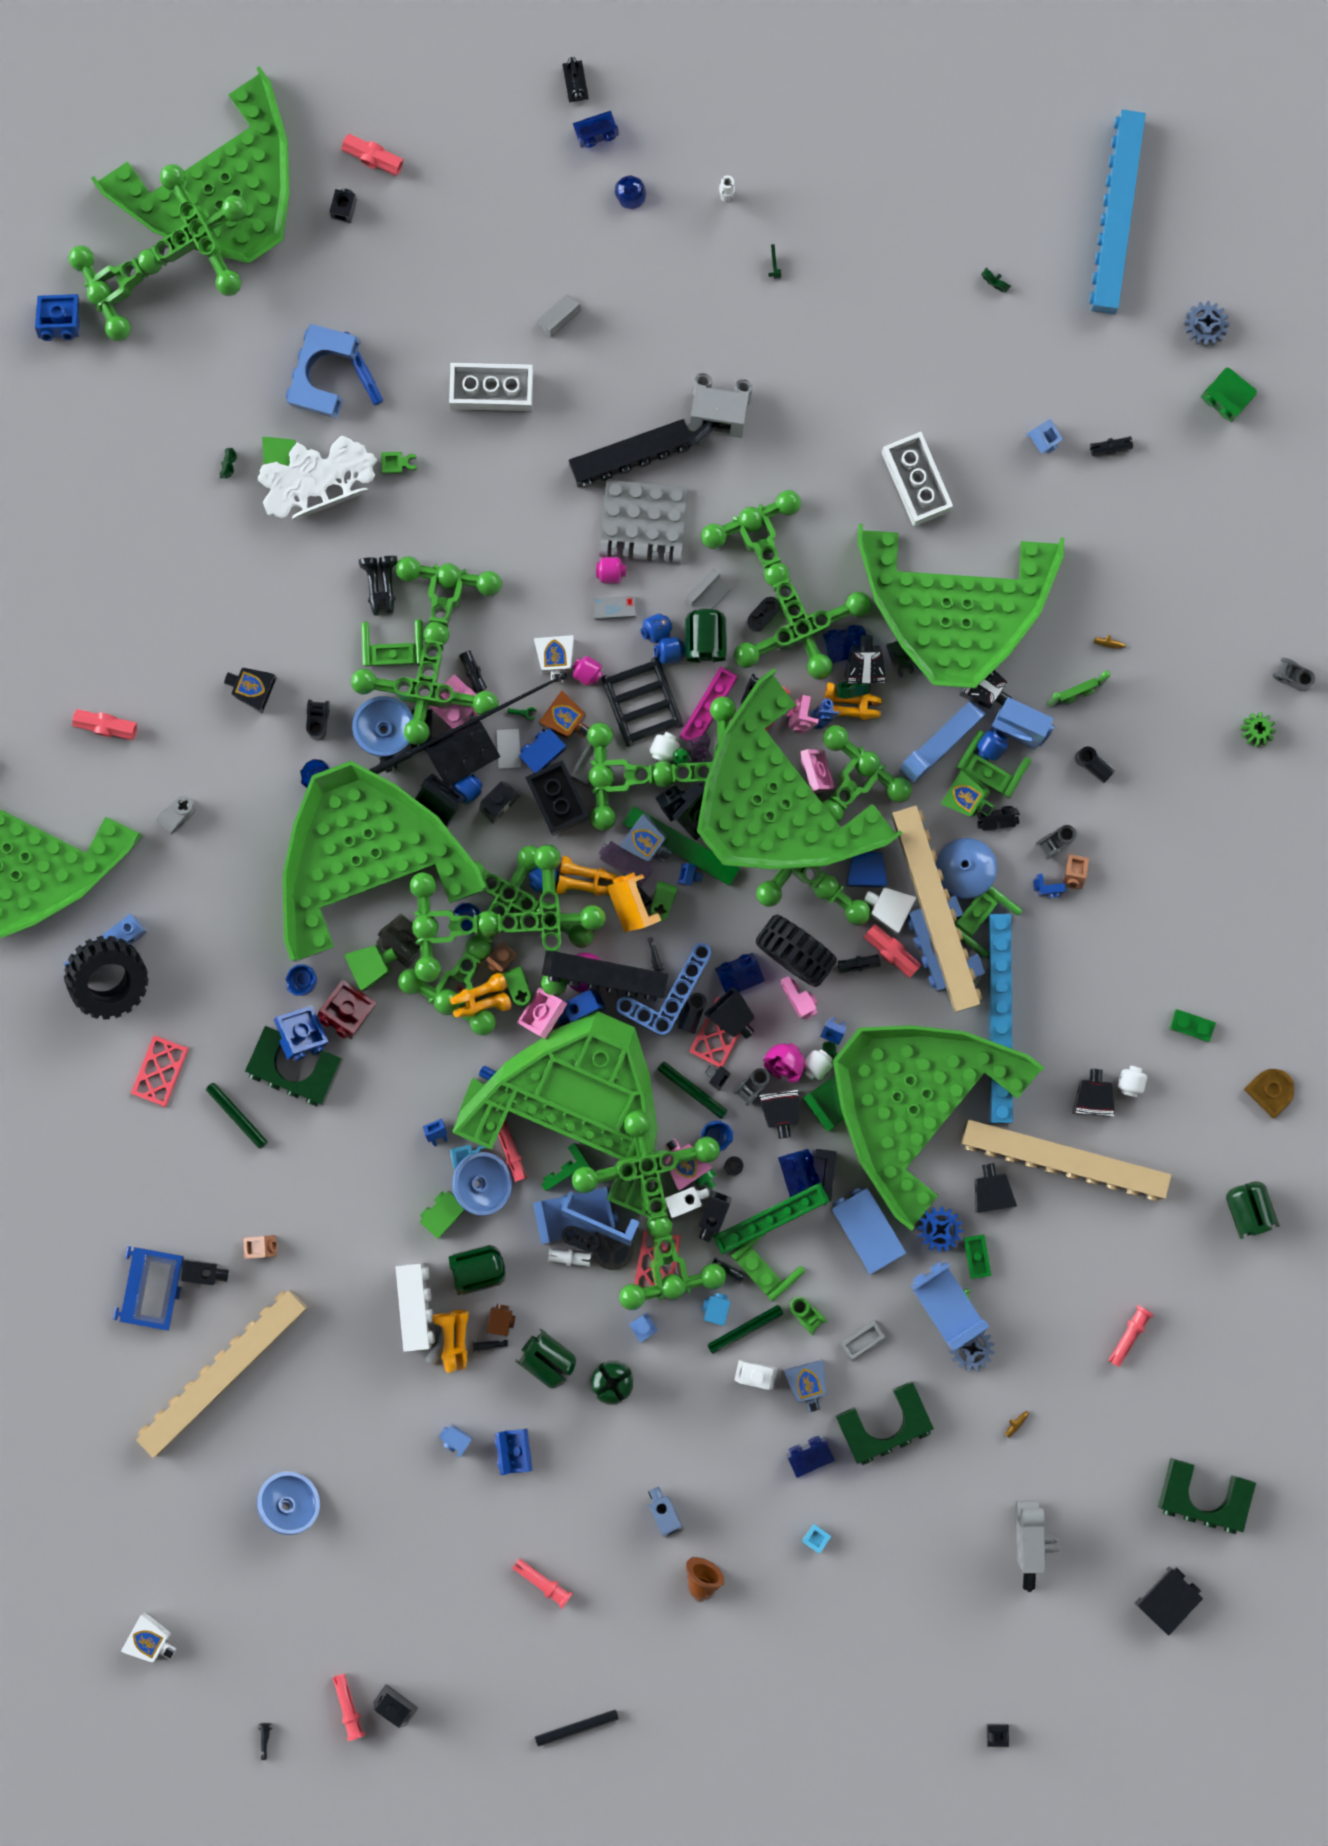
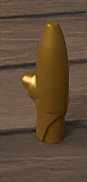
M1107 635V638L1095 637L1094 644L1105 647H1126L1125 644L1111 639V635Z
M1028 1411L1023 1412L1014 1421L1012 1419L1009 1420L1010 1427L1005 1432L1008 1438L1022 1426L1028 1416Z

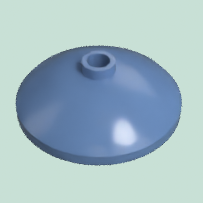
M388 696L371 698L364 702L354 715L352 728L355 740L364 751L371 755L379 757L396 755L410 744L403 735V729L406 723L413 719V715L409 708L396 698ZM381 728H387L388 730L386 733L380 732Z
M961 838L950 842L940 851L935 863L936 868L941 869L944 881H941L943 889L947 888L951 896H956L960 899H972L984 894L993 885L997 876V861L994 853L985 843L973 838ZM963 862L969 863V866L963 868L961 865Z
M487 1152L471 1154L459 1163L454 1172L452 1181L453 1193L459 1205L467 1212L475 1215L493 1214L500 1210L510 1197L512 1190L511 1173L505 1162L494 1154ZM476 1180L479 1182L478 1187H475L474 1184Z
M280 1472L268 1478L261 1486L257 1496V1509L260 1518L268 1528L279 1534L295 1535L304 1532L315 1522L320 1509V1499L315 1486L305 1476L295 1472ZM282 1504L287 1505L288 1510H284Z

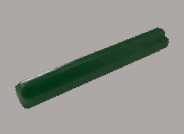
M663 1061L658 1067L659 1072L717 1117L722 1119L727 1114L726 1108L668 1063Z
M215 1083L207 1086L206 1091L259 1149L263 1148L268 1143L263 1135Z
M779 1305L772 1307L708 1343L707 1346L710 1352L714 1354L782 1316L783 1311Z

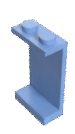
M860 1186L850 1192L852 1195L850 1198L845 1200L842 1197L833 1202L834 1207L831 1208V1211L836 1216L864 1263L867 1272L871 1275L906 1254V1251L869 1189H862Z
M607 1187L595 1189L589 1193L574 1194V1201L570 1210L611 1228H616L615 1224L619 1223L617 1211H612L611 1203L613 1202L607 1200L610 1192ZM563 1196L533 1203L541 1244L562 1240V1231L567 1226H575L592 1233L596 1231L562 1217L559 1205ZM575 1230L567 1232V1236H569V1238L576 1237L578 1235L574 1234Z
M570 1191L568 1196H563L559 1205L562 1217L631 1247L639 1229V1221L631 1219L624 1234L570 1210L574 1201V1192Z
M939 1261L930 1267L932 1271L926 1275L921 1273L913 1278L914 1283L910 1287L949 1348L956 1350L988 1329L989 1325L980 1318L950 1271V1264L948 1262L942 1264Z

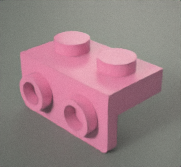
M802 695L799 699L795 700L796 706L787 712V717H789L787 728L793 729L796 733L804 734L818 724L819 719L808 717L810 696Z

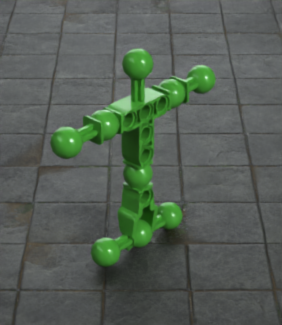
M832 725L825 730L823 734L825 746L832 751L841 750L851 758L838 774L840 781L832 796L822 802L837 823L842 820L844 810L848 808L846 805L853 802L858 795L867 793L876 780L887 787V795L892 801L902 803L910 798L912 793L911 783L904 777L894 778L885 771L886 765H880V759L877 754L871 751H864L863 746L857 748L848 741L849 737L845 728L839 725ZM854 766L860 775L869 777L861 787H858L855 781H850L851 779L848 776ZM841 791H844L847 795L845 802L839 797ZM818 866L780 869L772 881L762 882L756 891L757 900L761 905L765 907L776 906L782 898V886L793 874L801 882L809 884L808 887L813 888L818 898L826 900L827 903L834 901L845 910V916L849 923L856 926L863 925L869 920L871 915L870 907L866 902L858 899L851 900L841 892L844 886L839 885L834 876L825 874L824 871L821 872ZM807 869H811L814 873V877L811 880L806 876Z
M529 845L521 848L517 855L519 866L509 882L495 874H490L483 864L474 861L486 882L489 879L497 881L494 889L485 890V892L495 897L488 911H494L495 908L502 907L505 911L504 914L511 913L513 908L521 913L540 912V900L536 901L532 895L520 889L528 873L537 868L534 861L537 847ZM507 889L515 891V896L512 899L504 898V892ZM526 899L533 901V906L529 910L523 909L521 905ZM544 902L548 906L553 905L550 902ZM550 914L545 917V923L552 927L557 923V919L554 915ZM529 916L530 918H533L534 922L536 923L535 918L533 916ZM582 925L561 926V931L568 934V939L574 947L585 948L593 942L594 931H588ZM498 933L492 937H483L480 934L470 937L465 945L464 957L458 961L452 971H445L436 988L419 980L415 975L414 969L410 968L402 971L398 977L400 990L409 995L419 993L428 998V1004L434 1003L435 1009L440 1014H453L454 1010L466 1005L465 1002L451 1004L450 998L457 993L451 989H444L450 977H454L459 983H465L467 990L473 989L474 986L471 982L477 971V964H481V961L490 955L492 939L496 938ZM465 961H472V970L464 971L462 969L463 963ZM485 1009L475 1013L470 1018L467 1016L461 1017L470 1022L472 1031L480 1036L492 1033L496 1026L494 1015Z

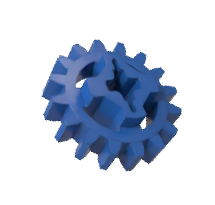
M940 1206L939 1211L933 1207L931 1214L926 1211V1218L919 1219L923 1225L917 1226V1229L922 1230L918 1237L925 1238L922 1244L929 1243L930 1250L935 1246L937 1252L941 1251V1247H944L945 1251H949V1245L956 1247L954 1241H961L958 1233H962L963 1230L959 1229L958 1226L962 1224V1221H956L959 1215L954 1214L952 1216V1209L944 1212V1207ZM944 1215L948 1218L944 1221H938L935 1216ZM929 1222L931 1224V1232L927 1235L926 1227ZM937 1224L940 1226L945 1225L943 1228L944 1234H935ZM951 1225L954 1226L953 1236L949 1234ZM942 1238L945 1243L939 1244L933 1242V1240Z

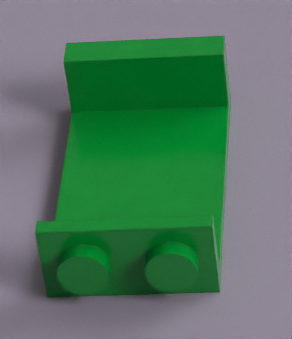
M835 1075L802 1098L826 1132L844 1120Z

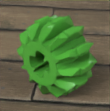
M1259 712L1257 717L1254 713H1251L1249 718L1243 720L1245 725H1242L1240 730L1246 732L1241 737L1249 738L1246 742L1248 745L1254 741V747H1258L1260 743L1262 746H1266L1267 741L1274 739L1271 734H1275L1276 729L1271 727L1275 722H1268L1270 715L1263 718L1262 712ZM1256 726H1259V729L1262 730L1259 734L1258 730L1254 729Z

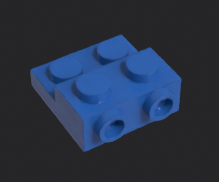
M78 294L37 296L35 330L38 338L44 341H51L53 338L62 337L64 340H72L74 337H79L80 299Z
M312 1005L277 1016L274 1019L282 1037L279 1042L287 1060L293 1058L294 1061H299L310 1052L312 1055H317L329 1043Z

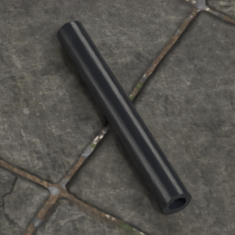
M616 1709L537 1735L535 1740L539 1747L619 1720Z

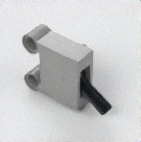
M698 373L695 376L693 386L694 400L689 430L695 431L689 437V441L693 446L699 445L711 433L742 438L747 405L750 404L752 398L753 384L747 379L737 380L733 392L713 389L712 377L707 373Z
M1016 1501L1017 1564L1023 1571V1589L1027 1590V1592H1032L1035 1589L1036 1573H1045V1553L1060 1551V1545H1057L1058 1537L1052 1535L1045 1536L1044 1509L1039 1508L1038 1501Z

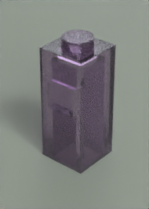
M612 841L608 845L605 843L599 852L601 855L600 861L625 876L631 873H635V875L643 874L644 878L636 881L641 887L653 870L652 866Z

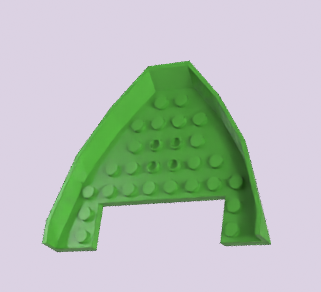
M260 66L256 68L257 76L228 94L250 127L184 171L186 176L184 187L192 202L202 208L207 218L220 211L223 201L229 196H239L246 202L248 211L243 220L237 222L228 220L213 229L222 246L221 257L245 263H251L283 241L289 201L288 140L271 82ZM128 161L99 181H97L95 176L91 178L103 196L152 232L166 237L185 225L179 214L180 203L173 190H168L162 185L152 193H149ZM194 208L189 211V216L194 213ZM203 226L198 229V234L203 231ZM186 236L182 238L181 244L186 242ZM212 244L208 245L207 252L212 249Z
M859 524L857 531L858 546L875 603L903 650L935 686L976 688L1013 652L1040 616L1064 557V538L1060 537L1058 544L1021 541L1019 579L897 571L899 533L863 530V524Z
M773 668L756 682L722 733L705 782L697 827L698 834L722 865L772 870L827 866L887 846L902 834L901 830L895 833L873 804L841 828L765 730V728L796 706L791 697L773 676L777 672Z
M348 761L312 775L295 818L282 875L284 943L291 961L294 962L334 948L335 946L321 908L436 865L449 903L488 890L489 887L478 866L437 815L396 784L353 761Z
M0 810V938L34 926L82 898L138 843L143 835L105 816L88 851L85 853Z
M595 1011L551 1031L546 1039H539L506 1061L460 1111L452 1129L454 1134L492 1150L505 1118L510 1111L622 1160L638 1156L634 1137L626 1132L624 1121L629 1113L642 1111L650 1119V1129L646 1133L649 1151H656L658 1126L651 1079L635 1027ZM645 1160L642 1163V1170H647L650 1167V1160ZM625 1165L621 1169L622 1175H627L630 1172V1165ZM621 1178L615 1179L607 1200L646 1216L647 1211L644 1208L638 1179L625 1181ZM653 1180L646 1184L647 1190H652Z
M913 1025L860 1027L833 1059L841 1111L858 1160L895 1218L911 1231L914 1229L917 1221L938 1197V1194L906 1168L981 1076L986 1073L1018 1099L1038 1073L1045 1069L1043 1064L1025 1053L971 1033Z

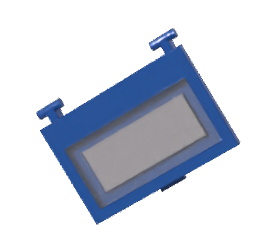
M127 1246L125 1259H129L130 1255H132L122 1311L119 1312V1308L115 1307L113 1320H117L119 1316V1322L169 1331L175 1299L179 1300L182 1287H178L184 1256L134 1247V1250L131 1251V1246Z

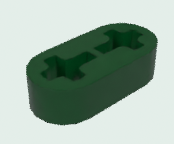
M846 681L837 684L836 695L839 698L849 699L870 693L871 683L847 684Z

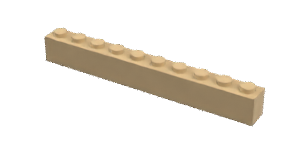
M917 805L893 812L891 815L896 832L899 830L902 832L898 836L954 1013L979 1006L980 1000H982L979 988L975 989L973 983L976 977L973 969H969L967 964L969 955L967 949H963L960 942L963 940L960 928L956 929L954 921L957 919L954 909H950L947 902L950 901L947 888L943 889L941 881H944L942 871L937 869L935 865L937 856L935 850H931L928 843L931 841L928 829L924 830L922 822H925L923 812L917 809Z
M969 1119L966 1120L960 1143L965 1145L964 1149L977 1152V1149L984 1150V1155L995 1158H997V1154L1006 1156V1161L1017 1163L1018 1160L1026 1162L1025 1166L1037 1169L1038 1165L1046 1167L1045 1171L1058 1174V1171L1065 1172V1177L1076 1180H1078V1176L1087 1178V1183L1098 1185L1099 1182L1107 1184L1106 1188L1118 1191L1119 1187L1127 1189V1194L1139 1196V1193L1146 1194V1199L1159 1202V1199H1166L1172 1175Z
M283 1290L275 1298L277 1302L272 1307L268 1305L259 1313L262 1317L257 1322L252 1320L244 1328L246 1332L241 1337L237 1335L229 1343L231 1347L226 1352L222 1350L214 1357L216 1362L211 1367L206 1365L199 1372L201 1376L196 1381L192 1379L183 1388L185 1392L181 1396L177 1394L168 1402L170 1407L165 1412L160 1410L153 1417L155 1421L150 1426L146 1424L138 1432L140 1436L136 1441L152 1458L157 1457L308 1309L291 1290L287 1292Z

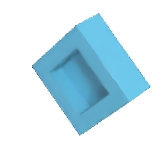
M813 1523L802 1539V1542L820 1554L831 1538V1535Z

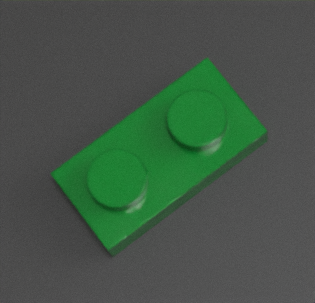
M1175 1009L1169 1029L1205 1042H1210L1216 1022Z
M985 1234L963 1237L970 1279L991 1276Z

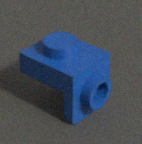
M1042 873L1037 874L1036 879H1033L1034 891H1038V896L1048 895V899L1059 898L1066 891L1065 883L1044 885Z

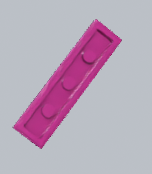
M720 666L679 738L698 747L714 720L710 714L712 701L717 697L728 696L738 679L737 675Z

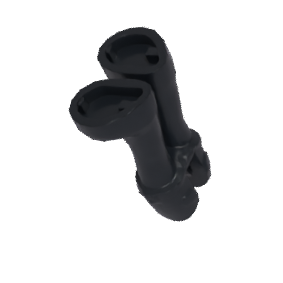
M382 556L379 558L383 592H379L377 558L359 559L360 568L365 570L368 576V602L374 616H379L380 606L378 599H386L387 615L393 614L396 596L393 594L392 569L397 564V556Z

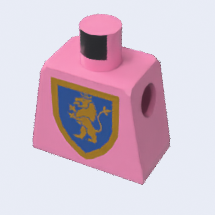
M675 1138L665 1144L667 1150L671 1152L692 1147L690 1144H687L681 1148ZM671 1156L665 1159L666 1165L670 1163ZM694 1159L678 1163L670 1173L677 1189L680 1191L712 1168L708 1163Z

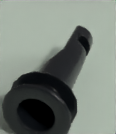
M647 938L652 953L651 962L653 967L651 969L654 968V971L657 972L665 969H662L664 964L660 962L655 945L651 944L653 938Z
M714 1258L712 1263L717 1264V1262H720V1266L724 1268L726 1274L740 1283L745 1277L744 1274L720 1261L718 1258Z
M477 1339V1342H473V1353L474 1351L479 1353V1350H488L495 1347L508 1346V1340H503L502 1342H499V1340L478 1342Z
M272 1723L258 1724L261 1726L258 1729L261 1731V1751L264 1752L261 1755V1760L267 1759V1742L270 1730H272L270 1728Z

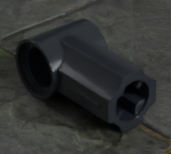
M1090 746L1083 747L1075 755L1076 763L1087 769L1103 784L1116 770ZM1082 752L1089 753V762L1082 759Z
M697 992L690 995L678 1028L695 1034L707 1003L706 997L703 994ZM694 996L702 997L703 1005L700 1008L692 1006L691 1000Z

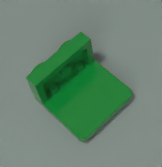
M1227 367L1207 387L1201 398L1207 405L1217 410L1224 419L1232 423L1255 397L1257 390Z

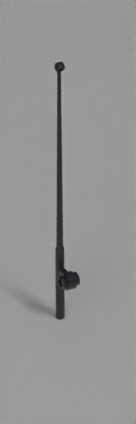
M565 671L560 672L559 677L411 750H406L396 756L380 757L379 765L369 770L375 774L383 771L388 773L396 769L397 764L411 758L414 754L560 679H567L568 674Z

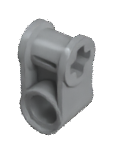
M180 796L168 808L163 810L156 820L172 835L195 813L196 803L186 796ZM184 802L187 803V810L183 809L184 807L182 804Z

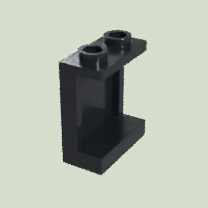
M432 773L424 779L421 784L422 788L415 800L437 815L447 827L465 800V797Z
M814 1149L813 1158L825 1159L822 1186L831 1202L837 1151Z
M1168 1567L1166 1569L1167 1572L1143 1598L1139 1597L1135 1602L1168 1636L1203 1600L1199 1595L1201 1590L1193 1582L1188 1584L1184 1580L1186 1576L1177 1567L1174 1570Z

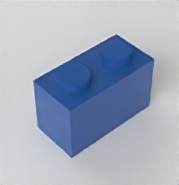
M550 728L546 731L544 729L535 736L536 740L531 745L527 743L520 750V759L533 773L548 767L567 749L566 745Z

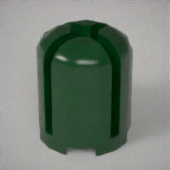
M698 609L687 614L685 618V653L687 661L700 663V661L713 660V662H721L726 660L727 635L724 613L713 609Z
M1259 1181L1244 1184V1186L1234 1187L1227 1193L1226 1200L1240 1239H1244L1243 1234L1246 1233L1249 1236L1272 1230L1271 1225L1274 1224L1275 1227H1280L1264 1183Z
M486 1245L449 1256L450 1270L452 1269L454 1285L458 1295H466L500 1286L505 1281V1264L501 1252L496 1246Z
M539 1329L541 1333L537 1337L532 1335L521 1349L524 1354L520 1361L516 1359L515 1362L548 1388L554 1389L563 1385L567 1379L540 1357L536 1351L568 1375H571L575 1369L576 1358L573 1353L553 1339L543 1329Z
M608 1360L601 1363L595 1369L591 1379V1388L593 1393L597 1394L596 1398L600 1402L607 1405H617L630 1396L634 1377L631 1369L625 1363L617 1360ZM609 1376L615 1379L618 1377L619 1380L616 1382V1387H610L607 1384Z

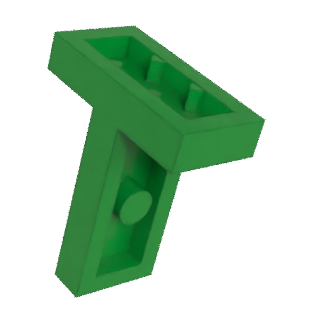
M575 1143L567 1148L576 1162L572 1163V1161H569L561 1166L562 1171L555 1175L552 1172L543 1178L545 1182L541 1184L545 1191L573 1175L577 1169L590 1167Z

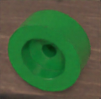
M710 1169L695 1181L699 1187L705 1184L711 1190L716 1186L712 1180L716 1173L713 1169Z

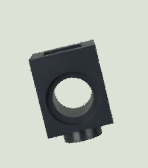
M346 188L341 190L335 189L329 211L332 219L348 223L352 222L357 198L353 191ZM342 201L349 202L346 207L339 206Z

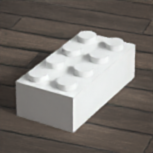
M451 363L449 394L451 409L532 411L533 365Z
M922 432L883 447V458L913 527L951 512L953 504Z
M424 1263L396 1266L403 1351L430 1349L432 1344L435 1343V1331L431 1330L430 1323L433 1322V1310L429 1309L428 1301H431V1289L427 1288L426 1280H429V1268L425 1267Z

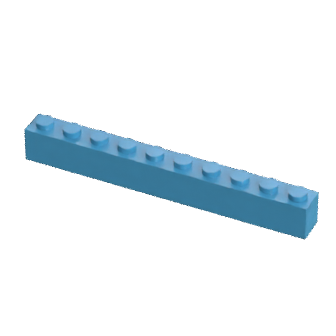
M1122 109L1120 115L1115 117L1114 129H1117L1116 136L1113 135L1111 148H1114V153L1110 155L1108 167L1111 168V174H1107L1105 187H1109L1108 194H1105L1103 199V206H1106L1105 214L1102 213L1100 219V226H1103V231L1099 233L1097 245H1100V252H1096L1094 265H1098L1097 272H1094L1092 277V284L1095 285L1094 292L1091 291L1089 297V304H1092L1091 311L1115 315L1119 308L1146 113Z
M1011 914L988 915V1037L990 1041L1012 1049ZM989 1076V1123H1013V1095Z

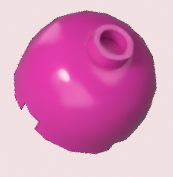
M792 1043L776 1044L768 1050L763 1058V1061H765L764 1067L779 1079L782 1076L788 1078L787 1082L799 1081L805 1069V1059L799 1051V1047Z

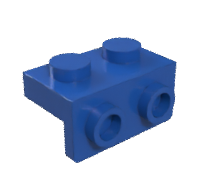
M527 1428L497 1432L495 1434V1446L498 1452L497 1465L500 1475L533 1471Z

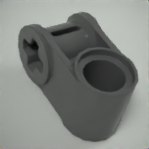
M1285 657L1281 659L1282 663L1277 673L1273 674V678L1299 691L1308 690L1315 682V675L1311 670ZM1300 676L1307 677L1309 684H1302L1299 679Z
M1063 825L1053 833L1043 837L1036 844L1037 846L1040 845L1047 855L1046 859L1049 860L1075 840L1076 830L1071 825ZM1062 830H1069L1072 837L1070 840H1064L1061 837Z
M764 1068L755 1069L739 1084L733 1093L738 1094L746 1102L745 1105L748 1106L770 1080L769 1072ZM763 1071L766 1074L767 1079L764 1083H757L754 1077L757 1072ZM742 1089H745L750 1094V1096H748Z

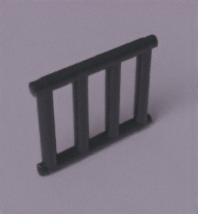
M654 657L651 659V662L610 677L608 675L601 677L627 747L633 745L634 741L675 726L676 728L684 726L659 658ZM653 669L655 670L658 681L617 696L615 695L612 684ZM660 688L662 689L665 700L623 715L619 703ZM669 707L673 719L630 734L627 722Z

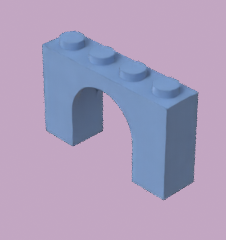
M310 324L309 329H306L304 333L305 342L303 348L298 353L299 362L297 368H294L292 373L293 382L286 392V402L293 407L337 419L343 399L337 394L314 388L310 378L311 369L314 363L325 355H337L355 360L361 341L354 335Z
M1008 697L1003 707L999 709L990 730H999L1007 738L1035 750L1038 746H1042L1050 737L1055 725H1052L1054 718Z
M950 897V901H947L949 908H953L956 918H959L963 913L957 897ZM920 908L909 912L906 922L909 930H913L916 937L913 938L916 949H921L923 955L920 958L924 969L928 968L930 973L928 977L929 984L932 989H936V992L946 989L937 957L931 948L930 935L922 910ZM979 955L970 956L967 964L969 969H973L975 977L985 974Z

